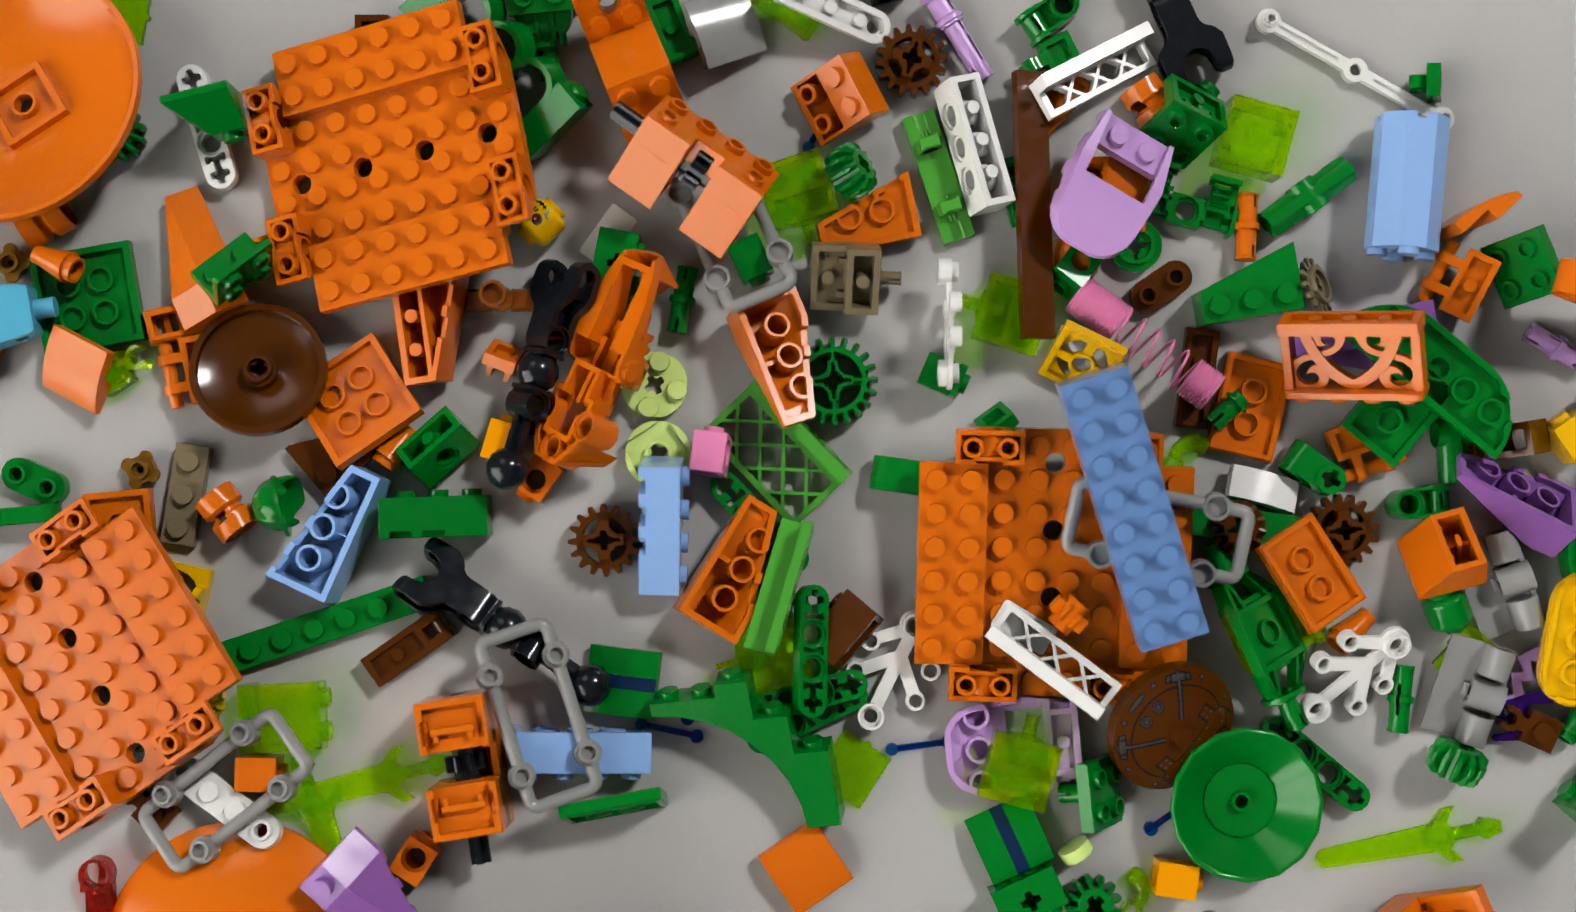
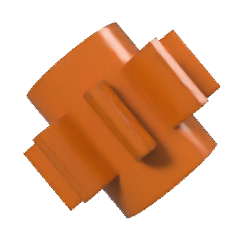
M1072 593L1066 599L1058 594L1048 605L1049 609L1053 612L1048 617L1049 621L1065 635H1068L1072 630L1080 635L1090 624L1089 619L1085 617L1090 609Z

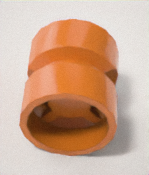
M1155 71L1135 83L1119 97L1129 112H1136L1137 117L1135 121L1140 128L1165 105L1163 82Z
M68 202L44 214L13 221L17 231L31 248L39 244L46 246L54 241V234L63 236L79 226L78 219Z
M227 481L211 490L194 506L205 522L214 523L212 531L223 545L233 542L258 522L251 506L248 503H241L242 495L231 481Z

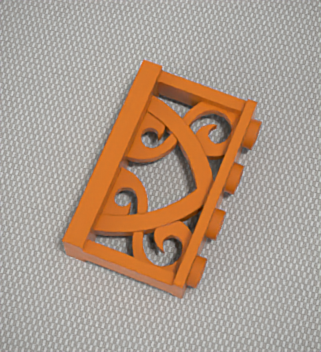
M1285 311L1276 324L1277 337H1280L1285 399H1296L1300 403H1308L1314 400H1329L1332 403L1363 400L1367 404L1398 401L1405 405L1423 401L1429 390L1424 334L1425 311ZM1294 337H1300L1307 351L1297 357ZM1323 337L1334 338V345L1324 349L1321 347L1328 344V342L1323 340ZM1347 337H1355L1363 350L1379 357L1370 368L1357 376L1341 368L1329 357L1343 346ZM1368 337H1380L1381 341L1377 342L1376 345L1386 346L1385 349L1372 345ZM1403 337H1411L1412 356L1398 352ZM1313 360L1315 364L1310 366L1307 374L1311 372L1316 373L1319 376V380H1303L1298 373L1299 365L1305 361ZM1392 360L1403 362L1412 370L1413 378L1411 381L1392 380L1391 375L1393 373H1398L1402 376L1404 374L1400 366L1391 363Z

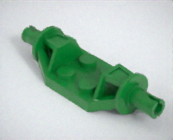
M1216 542L1201 548L1215 569L1230 571L1232 562L1227 552L1220 548ZM1246 565L1244 574L1239 581L1252 593L1240 597L1232 584L1215 582L1206 587V589L1211 588L1220 613L1226 614L1253 671L1250 677L1263 697L1260 701L1262 707L1277 706L1285 721L1288 732H1295L1309 725L1296 699L1299 694L1306 690L1305 684L1302 683L1307 648L1278 587L1249 571L1250 568ZM1287 666V686L1280 688L1277 671Z

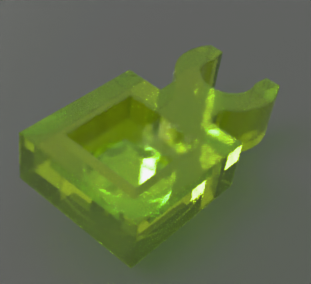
M131 345L126 352L115 351V356L105 379L112 384L107 397H114L137 382L136 370H148L154 364L152 360H142L140 362L138 360L139 353L146 349L145 345Z

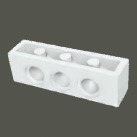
M975 72L949 77L935 88L933 92L969 217L997 212L1016 201L980 74Z

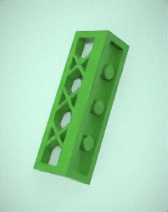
M786 518L781 519L743 646L744 649L777 658L815 528L812 521L803 519V523Z

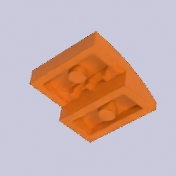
M1518 191L1506 193L1454 215L1441 224L1440 242L1464 233L1469 227L1476 229L1498 220L1522 195Z
M53 325L44 356L43 386L94 414H100L112 385L105 379L115 352L63 325Z
M807 823L758 855L764 868L795 912H805L854 878L820 827L808 828Z

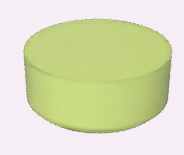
M1077 836L1066 842L1059 849L1058 855L1065 865H1075L1085 860L1092 853L1093 846L1087 836Z

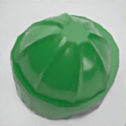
M273 475L270 476V479L259 485L252 499V508L260 524L271 530L284 531L287 537L292 536V527L300 523L294 516L305 502L304 490L300 479L296 475L279 477Z

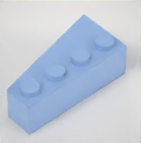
M643 456L638 467V478H643L638 494V507L642 508V515H640L639 542H642V548H639V595L679 596L681 586H687L688 566H682V553H688L689 533L682 532L683 520H689V500L683 499L684 486H690L689 466H684V457Z
M350 465L324 498L325 502L315 514L309 517L301 533L294 541L289 543L283 551V556L276 565L271 566L265 575L323 603H339L378 517V498L387 497L393 480L365 467Z
M512 724L524 762L533 766L536 772V779H540V774H553V778L559 780L574 779V774H587L585 767L579 765L573 756V750L577 741L572 726L566 728V732H560V728L537 725V727L532 729V732L521 731L520 724ZM586 727L590 739L596 741L602 750L601 759L598 762L602 779H607L608 774H621L622 779L630 780L641 779V774H651L652 733L649 730L602 727L600 732H593V728ZM507 758V765L511 767L509 758Z

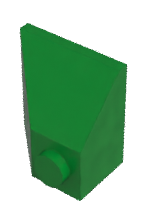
M227 80L159 96L160 104L184 121L220 142L237 144L243 142L245 136H249L241 92Z

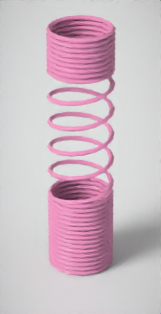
M1092 277L1076 292L1065 308V312L1068 311V314L1073 315V318L1076 317V320L1081 321V324L1084 323V326L1089 327L1090 330L1092 329V331L1108 339L1121 326L1114 339L1115 342L1118 341L1134 310L1133 307L1124 303L1122 299H1119L1111 291L1105 289L1103 285L1097 283ZM1143 318L1118 343L1122 344L1143 323L1128 350L1127 357L1130 358L1157 334L1142 361V368H1146L1172 344L1157 370L1156 379L1162 377L1186 354L1170 384V389H1174L1183 381L1176 394H1179L1184 400H1187L1195 408L1201 410L1221 386L1226 375L1223 376V373L1220 374V371H1217L1215 367L1201 359L1175 383L1190 356V349L1182 352L1161 372L1176 344V339H1171L1146 363L1162 333V328L1155 330L1132 352L1148 322V318Z

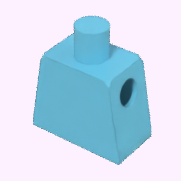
M0 285V350L42 336L44 334L42 319L59 316V306L56 298L53 296L38 299L36 289L28 285Z

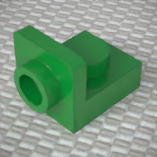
M929 352L916 383L952 399L956 396L957 392L963 394L971 378L970 375L966 374L969 366L959 364V383H953L952 390H946V387H938L937 363L938 360H944V357Z

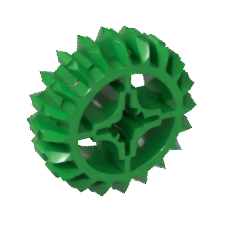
M833 336L828 338L829 347L824 348L821 339L815 340L817 351L813 352L810 347V365L820 357L827 355L826 372L820 376L812 377L813 389H822L828 396L829 409L815 403V412L821 415L818 420V424L821 426L824 425L826 416L831 417L832 427H837L838 416L843 417L846 425L850 424L851 419L848 414L850 412H853L858 419L861 418L863 414L858 406L861 404L864 408L869 409L872 405L868 400L864 399L865 395L875 397L877 394L876 390L868 388V384L878 383V377H868L867 375L868 372L876 369L875 364L864 366L863 362L870 356L868 352L863 353L860 357L855 355L860 347L858 343L853 345L851 351L845 349L848 343L847 338H842L840 347L834 346L835 339ZM837 355L850 360L857 368L860 376L842 373L838 367ZM831 365L834 366V373L838 374L837 378L841 377L842 381H850L837 385L835 399L832 398V390L828 389L829 385L825 387L824 383H815L823 382V380L829 378ZM860 386L857 398L848 406L839 409L840 391L847 387Z

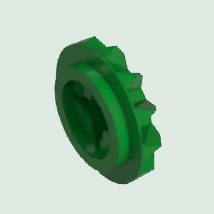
M1148 221L1146 223V232H1139L1136 236L1138 243L1148 244V246L1137 251L1136 259L1132 249L1126 248L1115 257H1112V261L1120 266L1122 270L1135 273L1144 271L1153 266L1159 259L1162 251L1161 236L1158 230Z

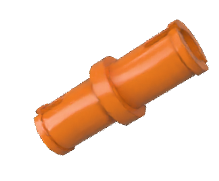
M1243 192L1237 195V210L1239 214L1234 232H1236L1234 260L1254 262L1257 259V232H1260L1261 224L1257 222L1259 194Z

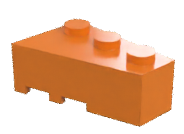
M469 277L392 296L404 386L423 387L453 382Z

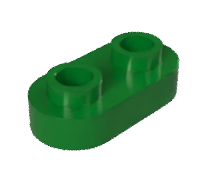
M12 458L4 464L1 471L2 481L9 489L43 504H59L68 497L70 492V483L64 474L28 458ZM17 468L22 472V477L19 480H16L14 477V472ZM47 482H50L53 487L49 494L44 489Z

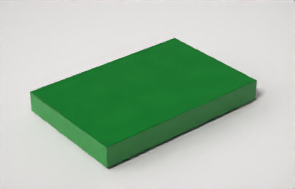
M661 787L569 803L558 807L559 818L570 824L667 807L669 804L667 793Z

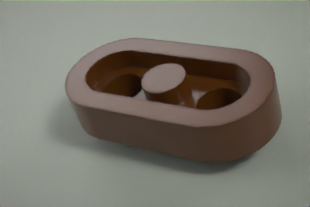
M1181 261L1167 262L1131 288L1129 293L1131 306L1137 312L1144 314L1156 311L1188 289L1192 282L1190 268ZM1172 271L1180 274L1181 280L1179 283L1171 280L1170 274ZM1144 290H1150L1153 293L1152 301L1144 300Z

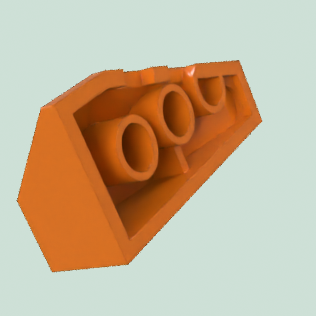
M796 286L784 294L737 313L729 312L726 320L737 347L781 426L786 428L814 419L813 378L810 375L809 361L811 351L807 335V328L809 326L808 315Z

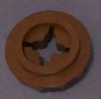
M1230 501L1246 505L1254 512L1255 525L1248 552L1250 553L1254 548L1261 545V541L1267 533L1265 529L1266 518L1257 506L1247 501ZM1227 516L1221 521L1212 520L1211 532L1215 542L1226 552L1234 554L1238 533H1226V531L1235 526L1236 517Z

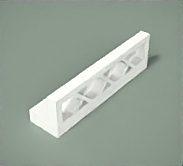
M1146 21L1041 74L1029 88L1047 120L1050 121L1157 65L1145 43V40L1154 33L1149 22ZM1135 47L1144 64L1135 66L1125 62L1128 50ZM1103 63L1117 67L1115 79L1111 80L1099 75ZM1079 76L1091 81L1089 92L1083 93L1073 89L1076 77ZM1054 90L1065 94L1062 106L1054 109L1045 93Z
M1011 602L985 635L987 639L1096 720L1100 718L1106 710V706L1122 686L1121 683ZM1011 613H1014L1024 621L1026 635L1011 637L1001 629V626ZM1028 625L1033 627L1039 633L1030 634ZM1045 636L1052 643L1053 655L1038 657L1032 652L1030 638ZM1026 639L1028 648L1017 640ZM1056 645L1064 650L1066 654L1057 655ZM1068 657L1076 659L1080 664L1081 676L1065 677L1060 673L1058 659ZM1054 660L1055 668L1050 666L1045 661ZM1084 666L1095 674L1085 675ZM1101 678L1112 687L1101 702L1088 694L1086 680ZM1082 680L1083 689L1073 683V681Z

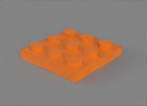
M371 332L328 361L326 388L319 403L306 418L335 466L342 471L418 419L425 412L410 388L404 386V379L377 336Z

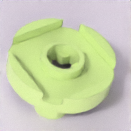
M660 351L650 352L644 356L650 367L638 392L623 387L622 394L628 406L636 413L645 417L663 418L676 412L683 404L687 394L688 378L684 368L674 357ZM651 376L655 379L662 377L664 381L660 385L662 391L658 394L653 390L646 391V386L649 384L648 378Z
M649 421L640 425L631 433L627 441L625 462L632 476L639 482L643 481V478H638L640 462L643 456L652 455L653 451L651 448L654 445H657L659 448L664 446L667 448L668 452L664 456L684 457V466H689L691 444L688 437L678 426L666 421Z

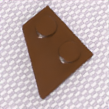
M319 438L288 445L285 448L325 497L348 469L346 467L341 471L335 466ZM372 449L351 465L366 467L373 461L372 457L376 451Z

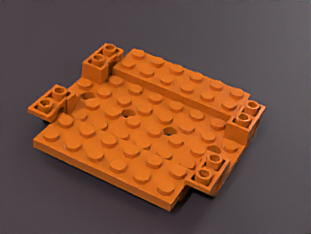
M450 0L272 53L278 90L274 83L269 82L241 91L252 154L266 161L276 217L265 220L268 239L273 243L272 262L277 286L281 287L311 279L313 273L320 312L328 314L513 265L508 235L512 234L510 225L532 219L537 191L511 62L491 19L488 18L466 25L461 2ZM489 126H495L497 129L495 139L492 142L485 143L483 140L484 130ZM432 143L434 146L432 157L428 160H422L421 149L424 145ZM370 160L372 163L371 173L366 177H361L359 173L361 164ZM309 177L311 188L307 193L301 194L299 184L304 178Z
M986 426L956 429L955 459H952V461L919 460L914 664H955L949 666L948 701L1017 702V696L1065 697L985 637L992 627L993 619L1006 599L1055 627L1048 619L1053 612L1047 604L1041 601L1042 592L1049 587L1056 588L1065 599L1070 593L1074 594L1090 609L1085 616L1089 619L1090 624L1080 635L1074 630L1065 635L1058 629L1055 635L1122 684L1109 704L1115 705L1124 690L1149 669L1168 662L1187 661V639L1141 653L1135 643L1112 565L1103 569L1095 568L1088 562L1087 558L1070 555L1063 549L1061 536L1071 488L1079 477L1084 476L1069 428ZM1149 432L1166 490L1194 495L1195 467L1163 465L1165 434ZM1052 453H1059L1064 458L1063 467L1055 472L1049 471L1046 468L1047 457ZM1086 489L1075 542L1088 545L1096 539H1104L1089 491ZM1171 505L1186 557L1190 564L1193 509ZM1052 520L1060 522L1062 531L1056 538L1044 536L1043 528L1047 522ZM1050 642L1043 655L1032 652L1038 657H1042L1045 654H1053L1052 643ZM1056 645L1057 655L1066 654L1064 650ZM1073 657L1058 659L1060 673L1065 677L1081 676L1080 664ZM1084 666L1085 675L1095 674ZM1101 678L1086 680L1088 694L1101 702L1112 687ZM1082 680L1073 681V683L1083 689Z
M85 497L79 498L31 532L28 536L32 543L0 565V793L21 829L30 827L44 817L58 842L106 818L211 746L222 733L224 727L210 705L221 698L222 693L243 679L140 507H131L101 529L102 525ZM35 573H39L43 579L42 587L38 591L32 586V577ZM69 629H72L77 637L73 647L68 646L65 641V635ZM103 686L107 687L111 694L110 701L107 704L102 703L99 699V691ZM137 743L142 745L145 750V757L141 762L137 761L133 756V748Z

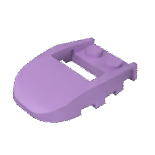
M1110 109L1098 114L1096 119L1099 122L1092 131L1084 134L1071 158L1066 160L1061 170L1063 176L1059 189L1055 190L1050 205V220L1056 234L1065 243L1096 259L1115 257L1133 242L1163 194L1174 152V147L1163 145L1113 115V111ZM1096 149L1152 181L1143 203L1086 170Z
M1019 696L1017 697V702H985L961 709L949 721L944 735L946 764L951 779L959 788L975 795L992 796V794H1006L1011 797L1025 796V793L1058 788V783L1076 780L1075 764L1082 762L1077 705L1069 699ZM1042 708L1048 774L1011 777L1005 711Z

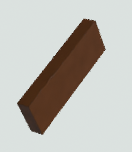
M1193 327L1185 328L1182 352L1190 349V356L1179 374V379L1201 359H1204L1206 363H1209V365L1216 369L1220 331ZM1186 354L1181 358L1180 366H1181V364H1182V362H1183V360H1184ZM1177 394L1173 426L1208 430L1209 421L1205 416L1211 411L1212 397L1201 410H1198V408H1195L1190 402H1187V400H1184V398Z

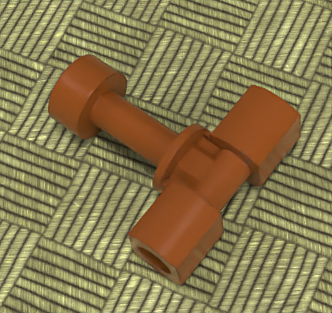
M487 280L479 289L467 290L468 312H505L510 307L512 312H533L534 309L530 289H511L510 291V289L497 280Z

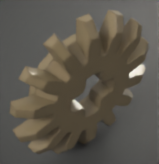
M1306 257L1300 262L1299 268L1300 279L1303 281L1301 286L1306 289L1305 296L1310 298V305L1316 311H1331L1332 306L1329 302H1333L1329 280L1318 264L1314 265L1312 258L1308 259Z

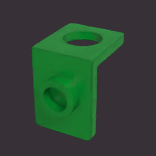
M1071 246L1053 268L1054 291L1066 300H1069L1085 285L1101 264L1102 259L1092 258L1084 254L1089 260V267L1085 271H1079L1073 267L1071 259L1076 253H1084Z

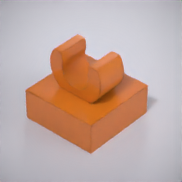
M494 339L485 350L481 362L487 365L486 375L490 377L494 370L497 369L504 372L503 382H508L517 370V365L526 351L501 340Z

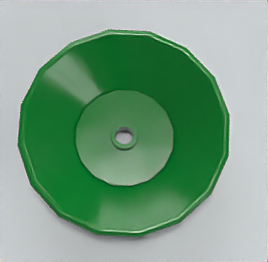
M1242 727L1215 734L1190 752L1174 778L1170 812L1176 838L1195 864L1220 879L1252 883L1281 875L1305 856L1319 833L1324 800L1317 771L1300 747L1273 731ZM1240 795H1243L1245 799L1244 803L1240 806H1236V798Z

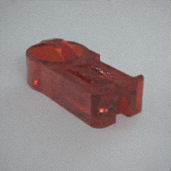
M106 855L92 856L78 870L80 893H85L86 912H114V906L117 902V867L114 861ZM90 863H98V883L92 881L88 876L87 869ZM106 871H107L108 879H107V881L105 882V880H106Z

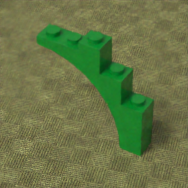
M738 666L725 668L718 673L713 685L708 682H702L690 688L678 689L677 686H666L656 691L649 704L652 717H680L703 721L734 733L753 744L767 756L789 781L802 806L808 828L842 824L845 806L832 736L822 737L821 735L813 734L799 739L792 702L782 703L781 701L773 700L759 706L752 668L741 669Z

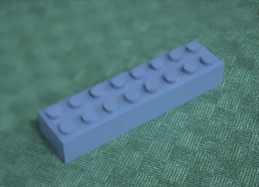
M1120 362L1055 383L1136 645L1141 653L1209 633L1128 365Z

